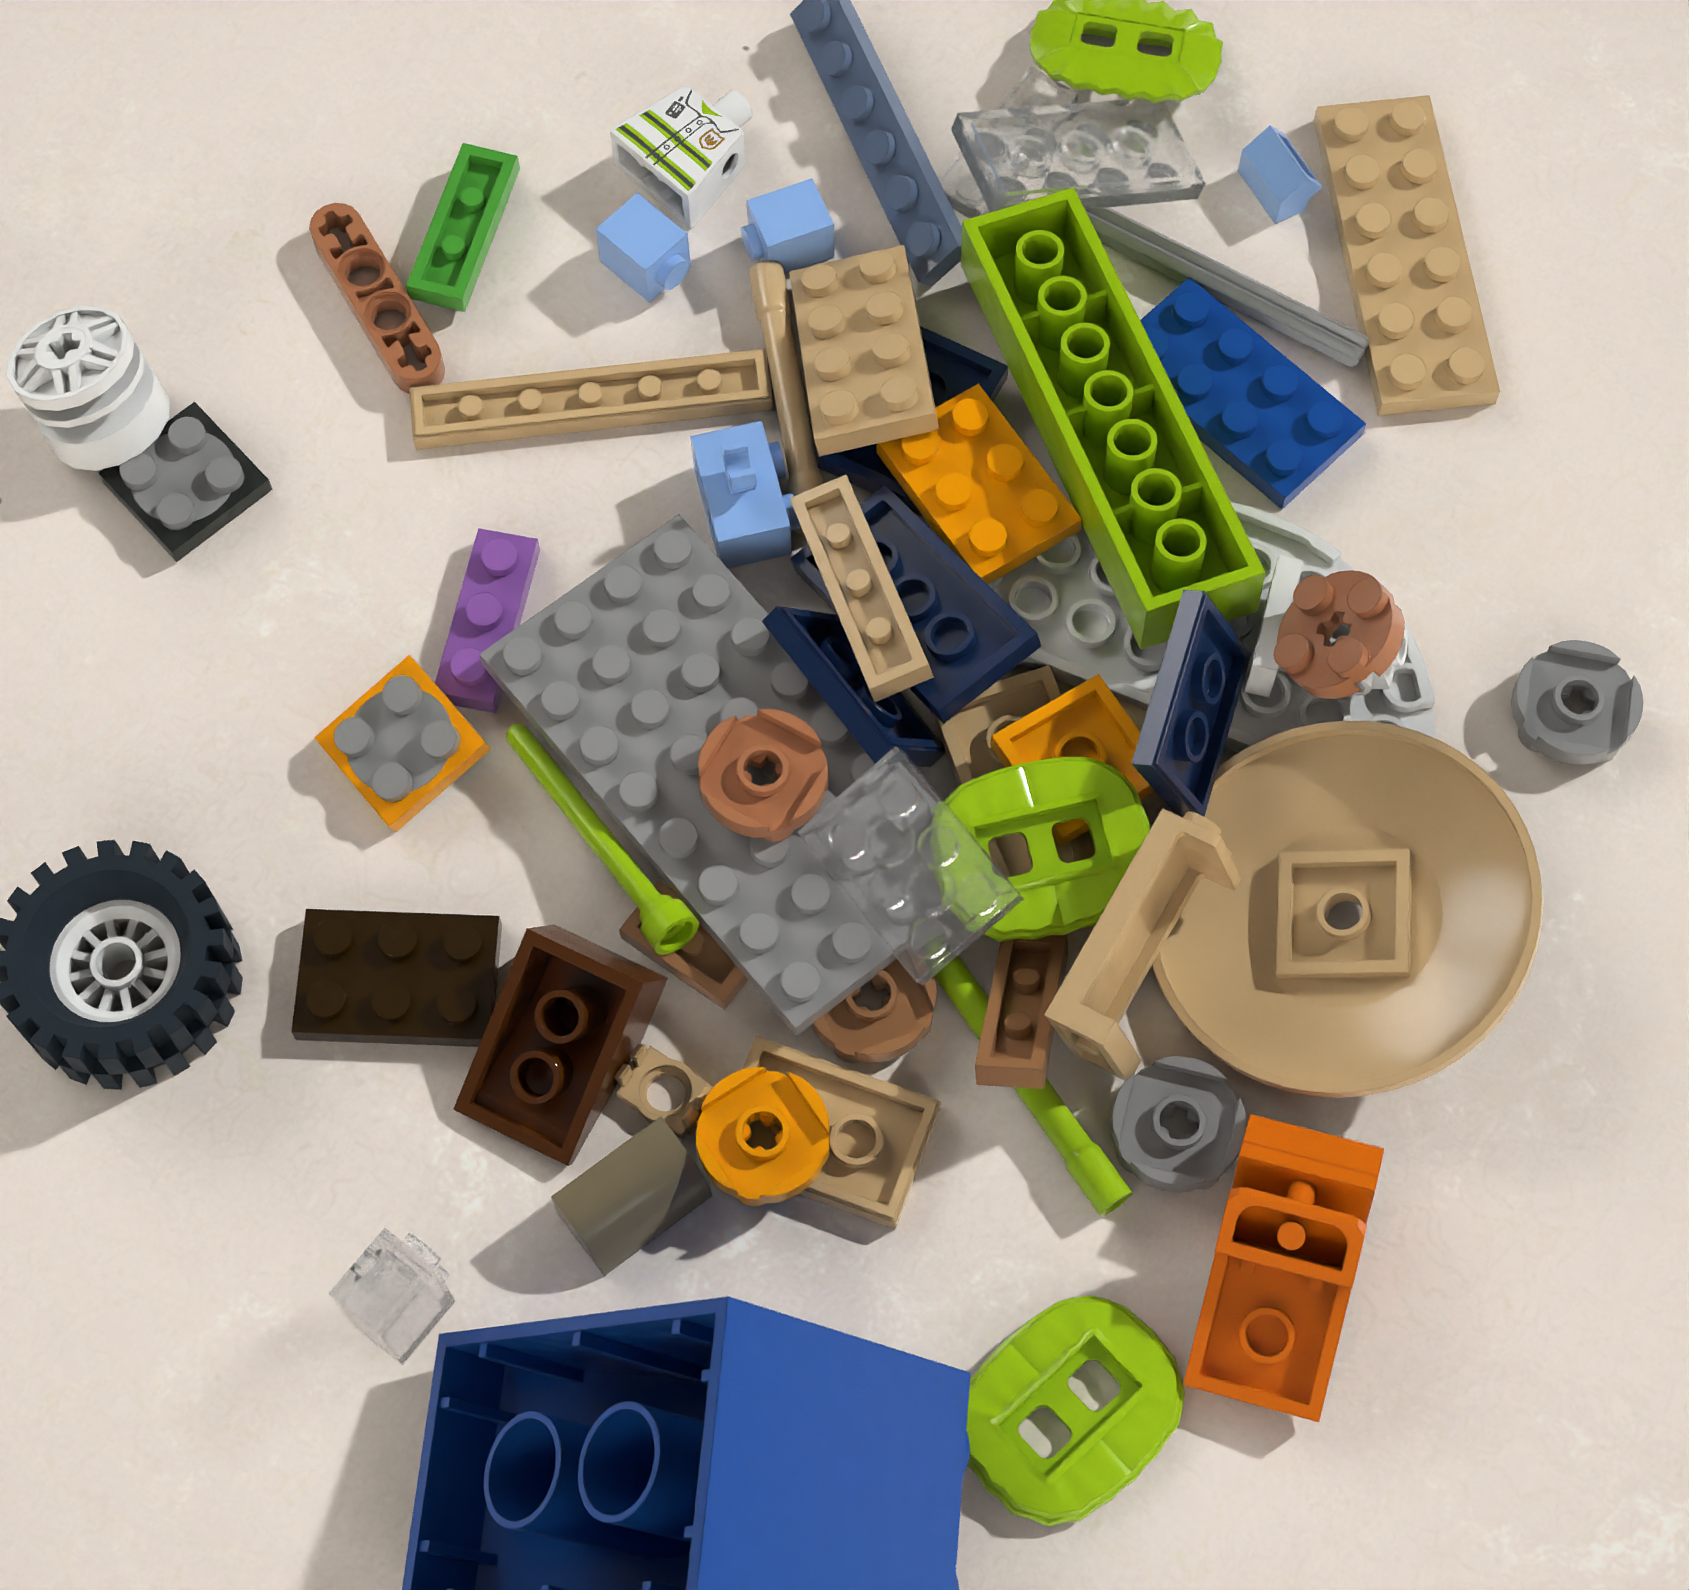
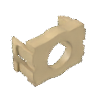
M638 1043L629 1055L630 1059L633 1060L634 1069L632 1070L630 1065L623 1064L614 1076L619 1085L616 1096L637 1110L649 1123H652L661 1116L674 1134L682 1140L686 1133L690 1135L697 1125L698 1118L702 1112L701 1107L713 1086L696 1076L684 1063L670 1059L652 1046H649L647 1049L646 1045ZM659 1077H674L685 1087V1098L681 1105L674 1110H657L647 1100V1090L650 1084Z

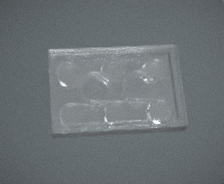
M897 746L797 832L913 980L921 985L927 983L1024 900L1018 890L907 754Z

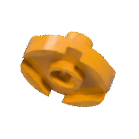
M749 1067L739 1070L718 1082L707 1094L701 1107L702 1112L697 1121L696 1147L701 1165L707 1176L719 1189L736 1197L745 1205L760 1206L765 1203H777L798 1195L814 1182L829 1157V1116L824 1102L807 1081L790 1072H787V1075L778 1071H766L765 1067ZM759 1120L765 1127L776 1123L781 1128V1131L775 1136V1147L769 1150H765L761 1146L753 1149L746 1143L752 1136L749 1127L752 1122Z

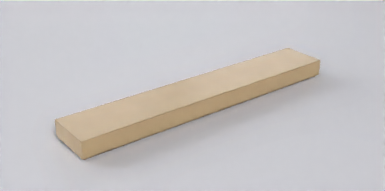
M766 349L409 388L412 433L416 450L773 411Z

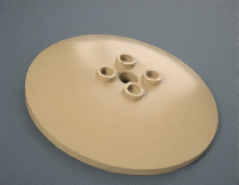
M1334 721L1293 728L1245 748L1219 766L1205 817L1221 829L1220 835L1226 847L1232 853L1231 858L1241 877V881L1236 890L1233 891L1207 878L1201 879L1152 964L1155 976L1167 1001L1194 1038L1217 1059L1257 1082L1287 1092L1333 1098L1373 1095L1417 1083L1450 1066L1482 1042L1511 1008L1529 976L1538 949L1543 918L1542 879L1535 848L1525 823L1515 805L1500 785L1483 768L1462 752L1436 738L1397 725L1371 721ZM1354 902L1363 909L1359 922L1349 929H1336L1327 923L1329 911L1338 903Z

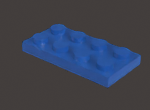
M1190 277L1140 320L1199 440L1280 509L1286 507L1363 435L1366 426L1363 420Z

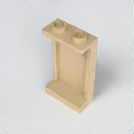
M1162 808L1044 1014L1073 1055L1124 1081L1135 1073L1141 1058L1118 1024L1201 879L1207 878L1235 891L1241 881V877L1231 858L1232 853L1226 847L1220 835L1221 829L1206 817L1187 811L1184 817H1181Z

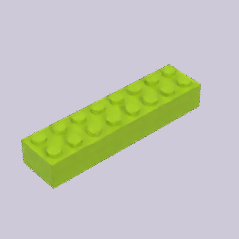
M1072 187L963 220L961 267L1076 512L1082 518L1083 528L1140 649L1168 641L1183 590L1204 591L1226 621L1257 612L1266 572L1075 188Z

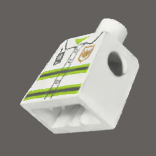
M680 87L610 130L614 165L692 229L745 165V139L740 127L753 117L752 108L748 101L736 90H730L712 105L691 87Z

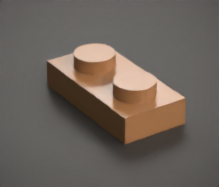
M658 880L654 885L661 895H669L672 899H679L673 890ZM637 907L619 929L621 939L725 1010L748 979L699 922L696 934L685 946L671 954L659 955L641 934L642 923L639 920L641 911Z

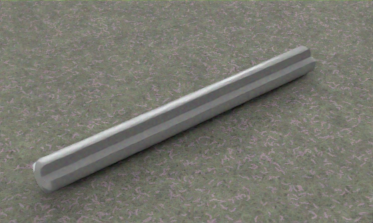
M1062 187L1059 191L1069 189V187ZM1077 192L1102 244L1180 283H1183L1190 277L1220 303L1349 367H1355L1364 356L1369 341L1367 335Z

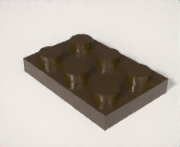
M306 909L291 1033L296 1040L479 1047L495 1008L502 933L500 916Z

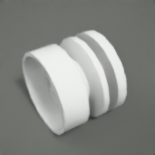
M82 305L58 311L36 323L18 340L8 357L6 376L13 390L24 403L30 416L36 420L43 436L58 459L74 469L97 471L121 465L148 448L160 436L169 419L170 400L149 363L144 359L141 350L121 316L106 307Z

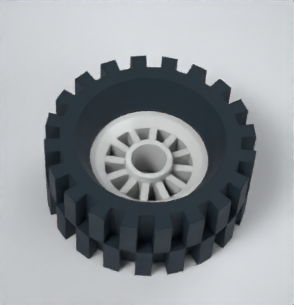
M115 840L97 841L98 857L87 859L79 846L64 851L62 855L68 865L67 867L54 874L46 862H44L31 872L39 884L36 890L29 895L17 886L8 898L7 902L16 912L17 916L14 921L0 918V944L6 950L0 951V1005L8 1013L6 1017L39 1056L55 1070L60 1066L70 1079L87 1085L92 1074L104 1089L122 1090L123 1074L129 1073L141 1088L157 1084L154 1068L166 1064L173 1075L176 1076L190 1067L182 1055L185 1051L195 1045L206 1055L217 1043V1040L209 1030V1026L213 1021L226 1027L230 1024L235 1010L226 997V993L241 995L243 977L234 962L242 961L239 943L232 933L233 928L206 882L195 869L189 873L180 857L166 850L162 858L159 859L150 844L132 841L130 853L127 856L124 855ZM121 930H126L124 937H122ZM108 935V939L102 942L99 940L102 937ZM90 947L94 949L92 954L86 953ZM127 960L136 961L129 975L119 980H109L110 972L117 964ZM152 986L159 987L155 993L150 990ZM143 998L145 1002L137 1006L136 1001ZM120 1003H122L123 1011H118Z

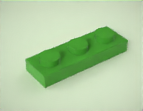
M462 143L406 284L407 292L411 299L462 312L466 311L520 171L517 155Z

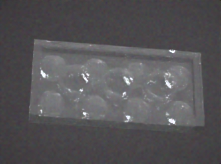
M1143 98L1132 100L957 113L951 128L990 212L1072 187L1075 188L1085 210L1198 199L1206 184L1164 101L1152 103Z

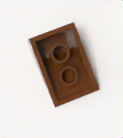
M555 924L527 928L453 1110L567 1166L572 1165L618 1084L614 1076L623 1064H629L631 1061L629 1055L644 1038L668 977Z

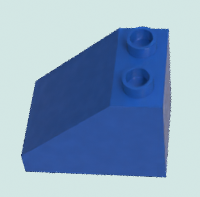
M729 1296L441 1333L438 1337L402 1590H959L956 1564L962 1482L970 1454V1443L966 1427L971 1372Z

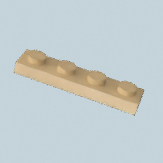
M847 475L789 498L874 702L934 678Z

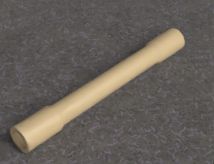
M763 261L750 268L749 279L756 317L761 323L789 473L788 490L789 494L792 493L793 496H796L824 484V479L819 472L790 322L791 306L784 269L779 262ZM800 525V529L796 530L799 535L805 536Z

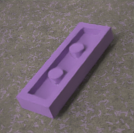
M478 528L435 680L436 685L455 706L492 713L497 712L502 688L482 666L479 654L520 626L540 553L537 538Z

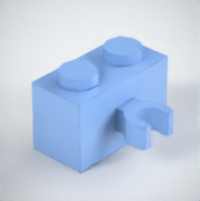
M762 421L690 436L693 466L717 557L727 568H733L791 555V531L800 529V523L789 499L794 497L793 494L782 495L778 478L786 477L779 442L768 443Z

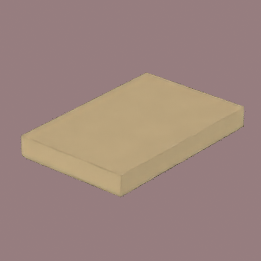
M756 1035L742 1069L765 1067L766 1071H778L787 1075V1072L800 1076L820 1095L829 1116V1157L814 1182L799 1194L896 1230L941 1110L942 1102ZM757 1120L749 1125L752 1136L746 1143L754 1149L761 1146L765 1150H769L776 1146L775 1136L781 1131V1128L776 1123L765 1127Z

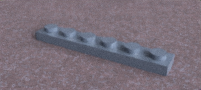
M803 0L790 13V16L900 245L905 246L908 262L918 282L933 286L961 261L962 226L851 0Z

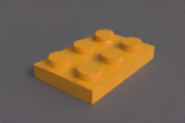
M979 383L935 408L939 430L877 444L878 456L937 536L987 584L999 579L1081 530L1082 518Z

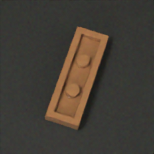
M1067 934L1049 935L1036 940L1014 939L1000 942L975 1062L976 1085L1044 1089L1054 1036V1028L1044 1014L1064 981L1068 959Z

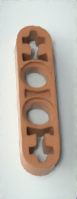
M332 203L321 207L312 216L309 226L317 254L394 383L400 390L409 393L410 387L440 384L444 378L445 366L439 345L360 214L353 207L344 203ZM339 227L343 233H347L351 248L344 253L336 236L329 233L333 228ZM363 266L373 267L380 272L376 281L370 285L356 286L348 281L350 274L355 269ZM387 310H398L406 315L403 324L392 330H382L374 325V321L379 314ZM411 343L412 350L421 363L426 364V368L416 371L412 365L408 366L403 350L408 344Z

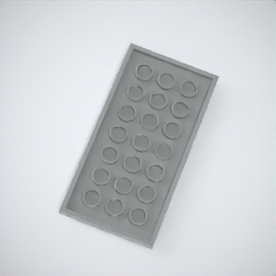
M678 514L481 652L479 656L481 664L678 898L685 903L700 924L793 1034L797 1036L907 952L912 946L916 945L955 915L945 905L940 883L934 873L933 854L929 844L939 804L903 764H875L761 622L768 615L765 609ZM759 709L785 711L806 722L816 732L821 741V748L826 756L828 767V788L825 799L820 809L810 821L795 829L789 838L782 841L772 842L763 837H747L729 830L711 815L709 809L704 806L701 800L698 767L701 748L706 738L717 725L735 715L738 720L745 716L757 715V710ZM767 761L761 768L750 765L746 770L752 775V783L756 785L772 784L778 780L774 772L776 764ZM994 866L995 873L999 876V871Z

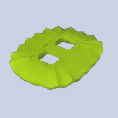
M1053 0L1048 9L1038 11L1035 25L1031 29L1029 46L1035 65L1042 69L1053 81H1064L1076 90L1091 89L1100 95L1117 94L1127 100L1143 98L1152 103H1157L1169 99L1181 102L1191 96L1204 93L1217 77L1222 62L1223 41L1216 38L1212 22L1199 20L1192 9L1174 10L1164 1L1148 3L1146 0ZM1082 33L1115 39V43L1111 47L1090 45L1082 42L1081 37ZM1138 43L1172 48L1169 56L1162 57L1141 53L1137 47Z
M1059 757L1013 765L976 777L959 785L938 806L929 844L933 854L934 873L940 883L945 905L960 918L968 931L989 936L998 942L1014 939L1036 940L1049 935H1066L1079 928L1096 925L1150 831V824L1138 792L1129 780L1113 766L1087 757ZM1082 819L1089 825L1095 847V855L1088 859L1065 863L1058 857L1052 835V827L1059 823ZM1020 834L1026 840L1032 869L1028 873L1016 876L999 877L995 873L988 844L995 838Z
M1092 1295L1071 1297L1056 1302L1028 1320L1006 1338L982 1363L970 1379L966 1427L970 1443V1454L967 1466L976 1474L983 1487L997 1497L1013 1515L1032 1519L1046 1527L1066 1522L1082 1521L1094 1510L1112 1501L1125 1487L1136 1481L1146 1466L1159 1455L1168 1439L1179 1427L1186 1393L1175 1357L1156 1333L1123 1305ZM1088 1361L1098 1362L1120 1386L1119 1394L1100 1411L1090 1410L1068 1385L1069 1378ZM1040 1407L1050 1409L1068 1428L1071 1434L1069 1442L1053 1457L1048 1459L1040 1457L1019 1434L1020 1424Z

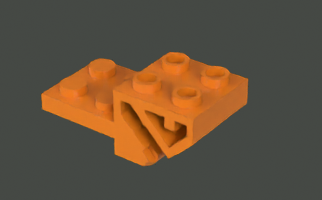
M1250 1114L1238 1157L1232 1189H1230L1216 1243L1215 1255L1183 1385L1319 1423L1365 1238L1366 1224L1376 1190L1384 1147Z

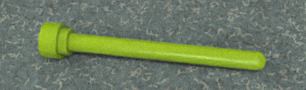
M523 724L512 725L506 733L507 742L641 911L639 914V920L642 923L640 931L657 954L667 955L685 946L698 930L699 921L682 900L672 899L671 896L661 895L530 729Z

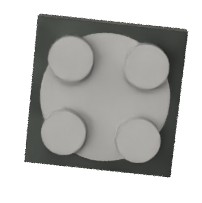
M195 401L167 421L160 436L141 454L121 465L105 468L98 472L103 484L176 562L273 490L269 479Z

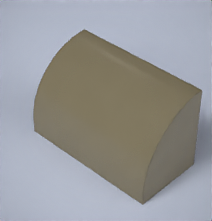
M660 1116L552 1195L551 1199L559 1217L603 1276H606L712 1197V1193L705 1178L685 1147Z

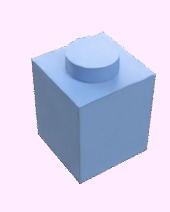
M812 178L746 200L748 225L741 227V235L745 249L752 261L760 259L761 262H779L783 266L784 274L790 273L789 271L805 268L834 258V223Z
M638 192L596 228L600 262L649 303L665 289L671 290L679 285L691 267L688 234Z

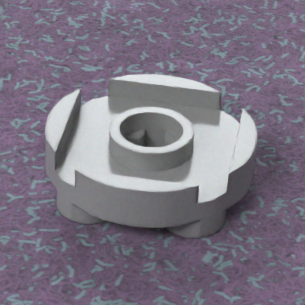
M1580 640L1561 641L1549 646L1546 652L1538 654L1534 659L1532 657L1524 665L1515 682L1511 697L1513 718L1519 727L1518 737L1527 749L1541 752L1543 755L1558 762L1587 765L1611 761L1618 751L1630 740L1640 722L1643 712L1641 686L1635 675L1630 679L1627 672L1618 665L1621 659L1611 650L1601 645ZM1571 691L1581 692L1582 701L1592 705L1593 711L1586 710L1582 714L1569 711L1568 707L1564 706L1562 700L1567 699Z
M1169 1056L1153 1061L1152 1066L1141 1069L1136 1075L1135 1073L1132 1074L1121 1086L1111 1114V1137L1117 1149V1158L1120 1165L1144 1183L1164 1191L1190 1192L1196 1189L1204 1190L1215 1185L1220 1177L1236 1161L1247 1127L1245 1108L1241 1099L1237 1100L1234 1091L1226 1084L1227 1078L1214 1066L1202 1060L1185 1056ZM1175 1109L1187 1111L1186 1120L1191 1125L1196 1126V1133L1184 1134L1182 1140L1171 1138L1169 1130L1160 1125V1117L1171 1118Z

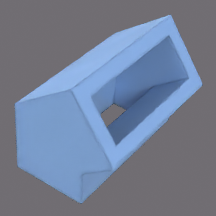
M1271 125L1242 149L1238 172L1275 224L1305 211L1308 200L1323 188L1286 135Z

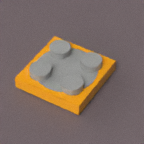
M410 655L403 659L314 737L387 826L395 832L401 829L491 750V747Z

